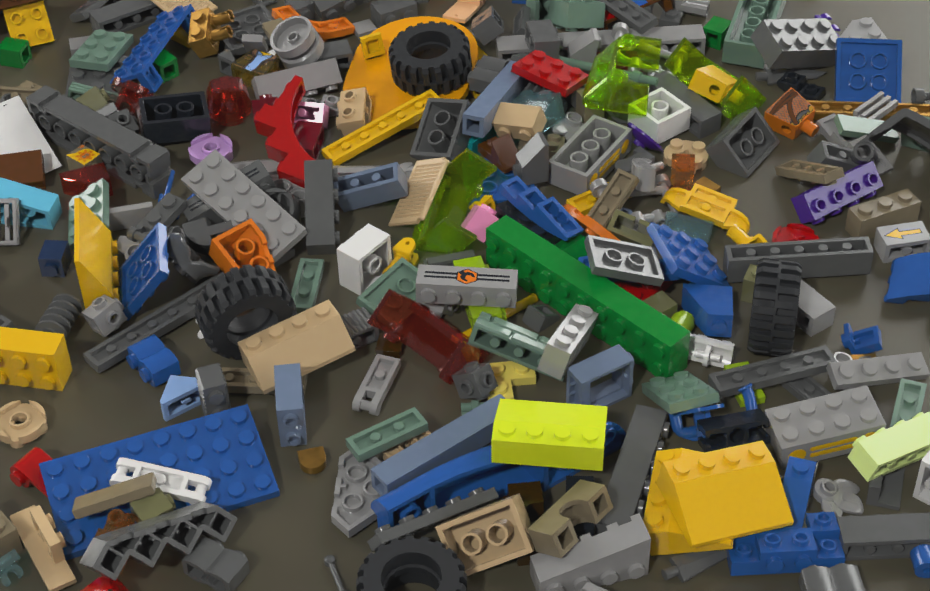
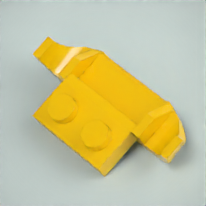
M697 183L694 184L691 191L678 187L670 188L665 192L660 201L663 204L668 202L678 212L681 211L721 227V229L729 230L731 226L737 224L746 234L750 230L748 218L742 212L735 209L738 202L737 199Z

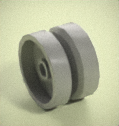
M292 16L283 20L276 26L270 36L271 47L287 68L314 63L320 58L324 50L323 39L308 18L304 16Z

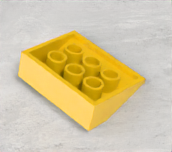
M74 198V263L85 309L88 308L96 298L104 294L112 299L117 298L120 301L119 289L115 288V286H120L118 271L115 272V270H119L118 256H115L119 254L117 240L113 241L111 231L80 198Z
M763 440L662 462L656 484L691 549L791 526L794 523L776 462Z
M685 448L656 451L643 522L651 537V556L733 548L734 539L691 549L656 484L662 462L704 452Z

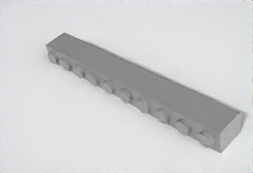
M702 24L653 27L643 34H640L633 28H629V36L670 51L674 45H682L687 50L686 57L705 55L706 37ZM597 30L598 36L602 40L600 50L597 49L596 53L598 57L597 62L619 61L613 55L614 38L611 34L612 30ZM587 31L558 33V37L562 39L563 43L559 56L565 57L568 43ZM525 35L496 37V58L510 61L514 54L525 52L530 54L525 41ZM622 42L621 51L629 57L639 56L641 59L662 58Z

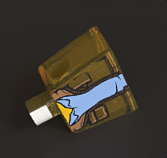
M257 49L251 50L231 64L233 82L253 88L251 81L254 77L280 71V57L274 49L267 53Z

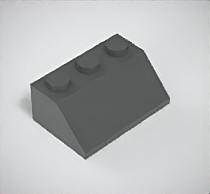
M428 98L410 156L417 160L446 157L450 161L446 170L460 171L470 138L469 135L462 134L463 113L471 105L469 100Z
M755 106L738 114L705 150L717 167L747 178L780 141Z

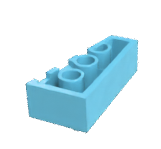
M0 177V199L19 198L20 226L54 229L62 214L58 194ZM0 203L1 224H5L4 203ZM10 203V225H13L12 203Z

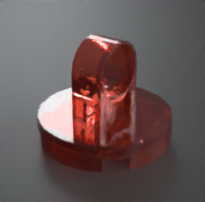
M118 77L113 79L110 86L112 90L119 93L115 103L117 110L120 111V104L126 102L130 106L129 113L131 115L137 109L139 98L154 95L153 93L148 94L149 89L130 80L127 83L120 82L121 78Z

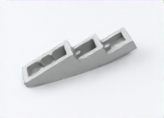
M835 113L816 122V125L819 126V131L830 143L851 149L867 136V134L860 138L840 136L834 122ZM872 142L875 153L868 162H874L880 176L891 171L894 167ZM860 147L857 149L862 158L867 157V151L864 148Z

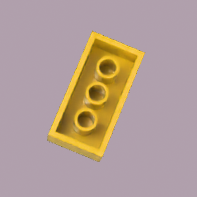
M0 327V384L63 391L73 370L64 334Z

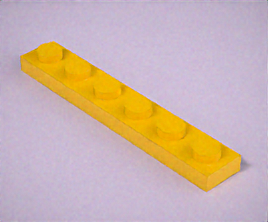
M429 89L321 149L323 157L325 159H332L333 165L344 163L421 120L428 98L440 97L432 89Z

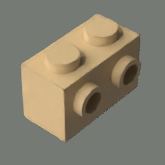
M366 87L341 91L340 100L337 102L339 116L336 117V126L346 136L371 122L372 100Z
M500 102L492 125L498 137L510 134L511 138L529 141L537 132L543 131L547 119L541 106Z

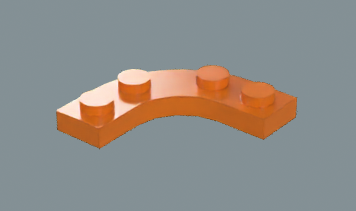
M290 5L272 8L271 16L274 19L282 18V20H285L292 16L301 15ZM346 17L327 21L309 20L323 41L345 37L355 32V26Z
M569 204L562 205L579 225L585 229L584 232L586 234L619 240L587 214L583 215L576 207Z

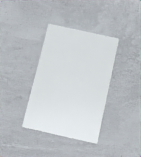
M19 95L1 102L0 155L41 149L44 157L45 173L61 167V163Z

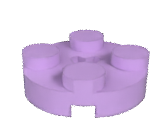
M213 133L199 135L191 141V147H188L189 158L197 165L216 149L230 162L233 160L232 141L223 134H220V137L213 136Z

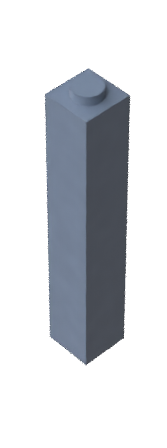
M510 60L463 113L462 134L484 138L493 127L492 121L500 102L514 103L530 81L511 72L512 64L517 61Z
M498 394L372 467V487L383 496L443 463L478 450L490 443L500 398H505Z

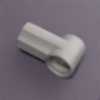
M671 0L673 9L705 18L707 16L710 0Z

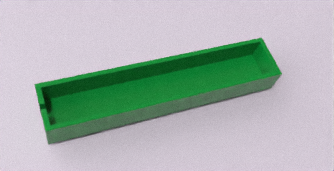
M503 216L486 228V264L490 268L518 270V285L526 292L536 294L538 299L557 310L563 316H567L575 304L590 307L594 312L599 313L592 334L611 347L619 344L626 352L631 353L636 364L651 372L655 377L674 376L675 372L684 371L687 368L691 331L607 278L592 274L588 266L509 216Z

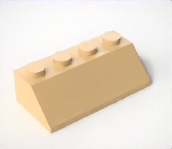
M329 299L237 342L245 366L264 395L275 390L274 365L300 363L301 376H304L356 351L340 314Z

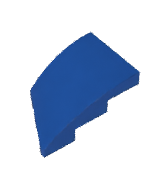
M930 252L907 255L892 261L891 275L887 282L889 288L884 296V302L904 304L908 300L930 301Z

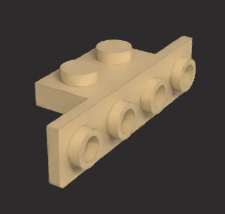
M32 505L10 515V521L17 528L19 537L48 591H59L76 583L77 580L63 553L62 548L66 547L65 540L60 531L55 533L54 529L56 526L51 514H45L40 505Z

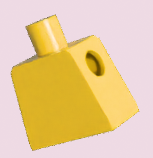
M714 65L696 69L688 86V89L719 104L726 101L738 104L743 98V93L736 89L738 80Z

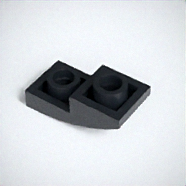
M786 72L777 81V86L783 91L787 92L792 87L805 100L820 101L826 95L825 87L806 83V76L796 72Z

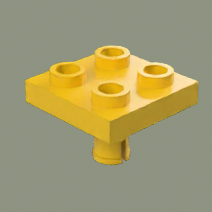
M44 1L2 11L11 38L28 40L30 47L55 41Z

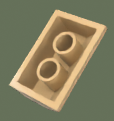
M520 493L449 519L435 527L441 543L445 544L446 550L448 548L452 549L457 554V558L462 560L467 576L534 551V545L527 530L531 526L530 518Z

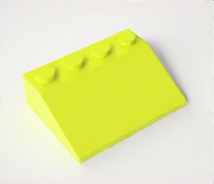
M500 398L493 425L492 463L603 471L608 406Z

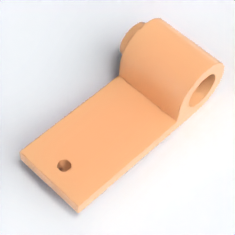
M458 0L443 14L442 18L465 24L485 4L486 0Z

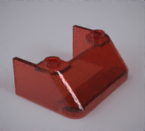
M391 289L387 291L367 321L371 326L385 332L383 337L394 344L397 341L404 343L436 366L440 372L438 377L450 385L454 382L452 375L462 369L465 364L472 361H478V364L484 363L490 354L486 350L469 344V337L421 303H416V300Z

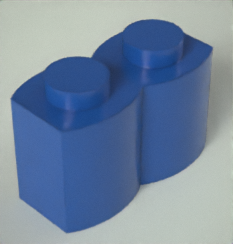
M153 334L127 347V362L133 370L137 369L139 371L140 377L145 383L149 382L153 387H157L168 381L170 375L178 376L181 374L178 359L156 335Z

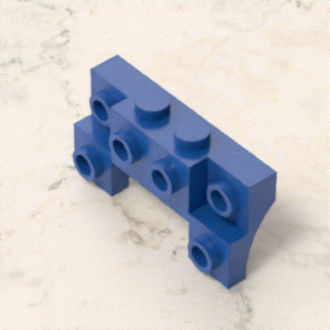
M806 513L805 522L807 528L774 529L735 538L733 548L726 549L730 575L800 573L801 569L811 565L830 568L839 563H845L846 557L839 539L840 528L835 513Z

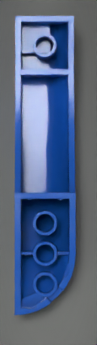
M610 421L606 422L604 457L622 448L626 432L621 426ZM491 445L452 459L421 474L372 501L371 509L377 515L378 528L386 524H390L392 528L399 525L398 521L406 516L413 514L415 518L420 517L425 509L437 505L438 509L445 507V502L457 496H460L461 499L468 498V493L480 487H483L484 491L494 487L499 496L498 498L503 495H507V484L540 481L541 489L545 492L566 480V475L573 476L582 470L492 463Z

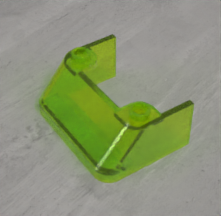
M627 33L618 37L594 58L583 92V105L590 109L646 116L650 84L629 82L628 74L622 69H615V66L658 71L662 39L634 36Z
M685 37L664 63V66L687 87L696 69L710 65L716 66L735 78L737 82L720 104L706 98L721 108L722 114L730 120L755 106L758 109L767 100L744 76L741 75L738 79L705 57Z
M468 148L448 164L425 220L415 225L411 237L416 243L415 249L418 251L451 254L464 251L469 244L476 240L477 235L463 228L461 224L465 219L469 202L481 196L484 190L482 186L483 181L497 170V166Z

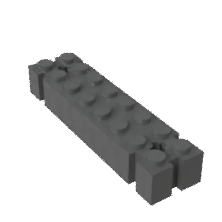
M47 85L26 97L29 112L33 113L32 118L45 139L50 137L52 143L69 152L83 144L101 154L106 173L135 189L138 187L142 188V192L153 199H157L159 194L165 193L172 170L169 167L171 165L169 150L157 144L153 145L151 140L142 137L133 130L127 129L118 122L112 121L103 114L97 113L88 106L82 105L73 98H69L64 94L61 95L58 90H54Z

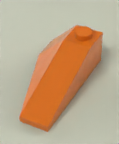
M251 218L211 239L209 255L224 274L234 267L238 269L243 268V265H252L253 267L260 265L266 267V269L270 268L276 271L273 256L270 255L267 247L266 237Z

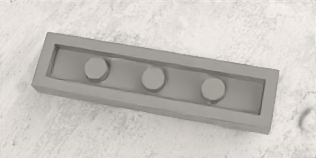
M922 352L830 362L826 367L834 390L856 388L865 385L900 382L901 378L912 381L927 379L930 375Z

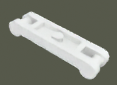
M124 457L118 459L115 466L117 471L115 474H112L109 484L112 486L154 472L157 479L156 488L160 487L164 495L170 494L174 500L188 502L191 505L201 501L205 502V493L210 490L212 480L203 475ZM134 472L132 477L126 476L127 473ZM189 485L195 486V491L187 490Z

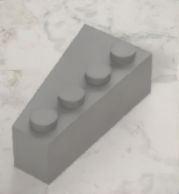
M640 513L630 516L631 521L618 526L617 522L607 525V531L595 536H591L590 533L579 536V542L562 558L542 553L530 556V576L536 591H582L586 582L597 586L612 585L615 582L637 579L648 575L651 537Z

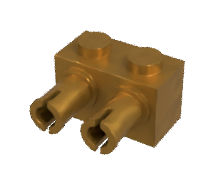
M208 7L191 12L188 45L200 59L218 54L219 41L233 37V30L230 25L221 27V25L234 22L235 17L232 10L228 9L227 11L215 14Z

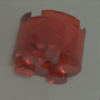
M223 76L209 82L206 90V102L210 117L222 126L230 127L242 123L243 119L247 115L249 116L252 108L248 88L243 80L239 77Z

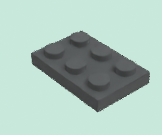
M587 234L584 244L592 274L661 287L664 277L655 247Z

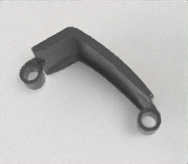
M901 109L859 141L851 149L850 158L859 165L867 163L875 153L872 142L878 140L891 129L906 135L930 151V120L910 109ZM862 147L867 151L866 158H862L857 154L858 148Z

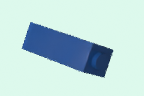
M683 283L681 307L684 311H688L693 315L694 323L705 336L731 338L733 323L732 287Z

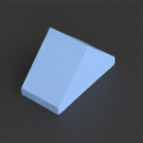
M170 375L160 399L163 419L166 422L201 405L195 377Z

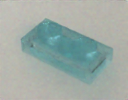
M667 211L664 225H667L676 232L682 231L694 239L700 238L709 245L714 222Z

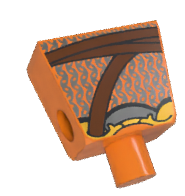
M792 87L772 104L764 114V119L773 131L791 140L796 139L802 132L810 137H814L819 130V126L813 123L815 108Z

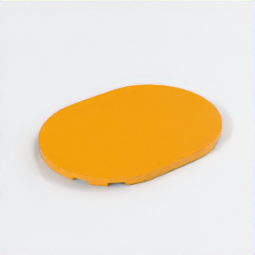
M431 16L404 18L383 25L372 33H381L385 54L365 59L360 43L346 74L343 91L366 87L372 100L371 121L418 96H412L408 91L406 93L402 91L392 78L388 50L391 42L397 37L399 32L405 31L411 25L413 27L417 23L423 22L425 24L429 23V21H435V23L446 22L447 25L452 24L456 26L457 29L463 31L468 37L472 71L479 59L478 45L473 34L457 22ZM466 81L463 85L460 84V88L456 91L452 90L450 94L438 96L443 99L465 100L469 92V83ZM421 120L403 130L418 128Z

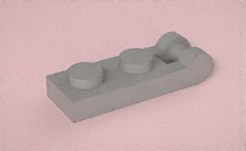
M381 354L375 356L353 399L352 410L358 412L365 410L369 411L371 415H379L382 403L401 367V359ZM366 398H372V401H368Z

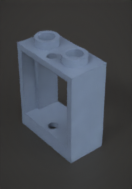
M618 344L568 367L566 403L609 407L632 396L633 367L635 362L631 353L626 352ZM612 373L611 379L590 388V382Z
M300 363L274 365L276 414L281 447L307 445L305 403Z

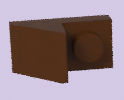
M510 134L499 138L495 136L478 144V152L504 174L513 170L518 151Z

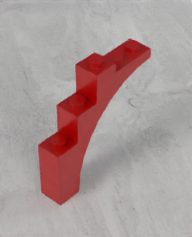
M295 75L291 82L286 84L280 97L275 99L273 106L264 104L261 110L256 112L254 123L257 133L268 137L265 142L268 158L280 162L277 166L279 179H287L305 188L304 160L315 159L303 149L294 133L295 115L298 105L306 93L303 78Z

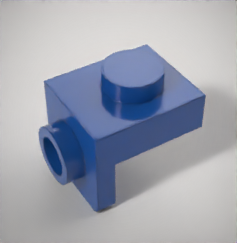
M849 323L844 324V334H841V340L844 348H849L852 355L868 354L883 349L881 331L878 325L853 332Z

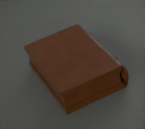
M42 150L0 155V177L46 190Z

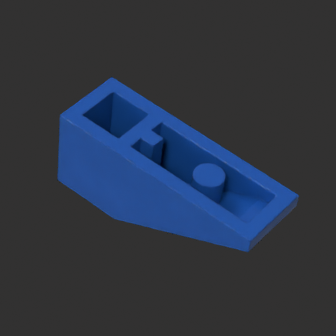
M789 456L783 488L794 523L791 526L778 529L803 528L815 474V461Z

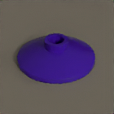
M628 122L627 125L629 128H632V135L635 138L633 143L637 147H646L658 152L663 151V148L650 136L631 122Z

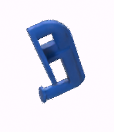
M752 383L738 389L743 395L746 411L758 409ZM724 403L669 414L673 432L678 437L690 441H697L700 436L705 438L702 432L697 429V420L710 418V410L725 407ZM692 413L694 426L683 428L681 415Z

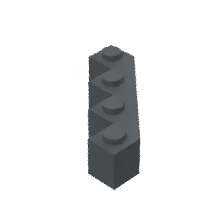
M201 501L93 537L79 563L103 577L116 581L128 558L153 568L165 545L174 551L190 555L201 534L209 539H217L225 543L238 518L218 505Z

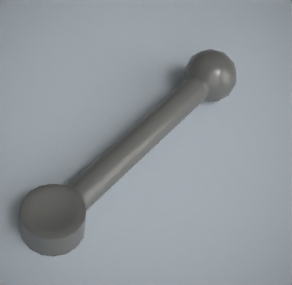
M333 555L325 556L324 564L330 568L338 590L347 591L344 590L335 568V557Z

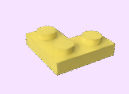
M513 361L490 363L498 387L490 391L487 401L498 394H501L505 399H514L512 386L536 384L535 370Z

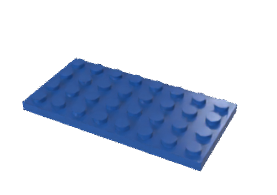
M248 404L39 463L57 531L61 532L66 543V547L62 548L65 560L83 556L93 537L136 523L131 514V502L80 519H75L72 513L75 497L111 486L109 484L112 474L116 473L117 469L115 466L121 457L209 477L212 480L210 490L205 493V502L218 505L227 512L280 496L278 485ZM134 472L127 473L126 476L132 477ZM189 485L187 490L195 491L196 487ZM174 500L176 504L174 510L191 505L188 502Z

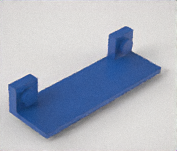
M180 5L170 12L163 11L156 16L157 20L148 27V32L140 38L139 44L131 50L130 56L123 60L121 68L114 72V77L110 84L114 86L137 78L148 95L155 93L163 83V79L152 63L180 25L189 35L191 12L195 11L192 5L184 7Z

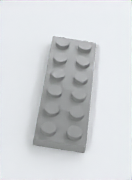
M216 149L181 178L182 183L225 222L231 220L233 227L251 218L265 235L268 242L267 247L270 255L273 256L274 263L308 234L304 226Z

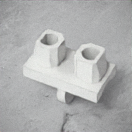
M690 333L688 360L701 362L702 366L705 367L713 365L724 368V365L732 363L735 344L726 340L721 341L708 338L705 335Z

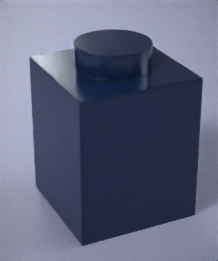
M60 240L44 241L38 257L43 277H66L72 260L69 242Z

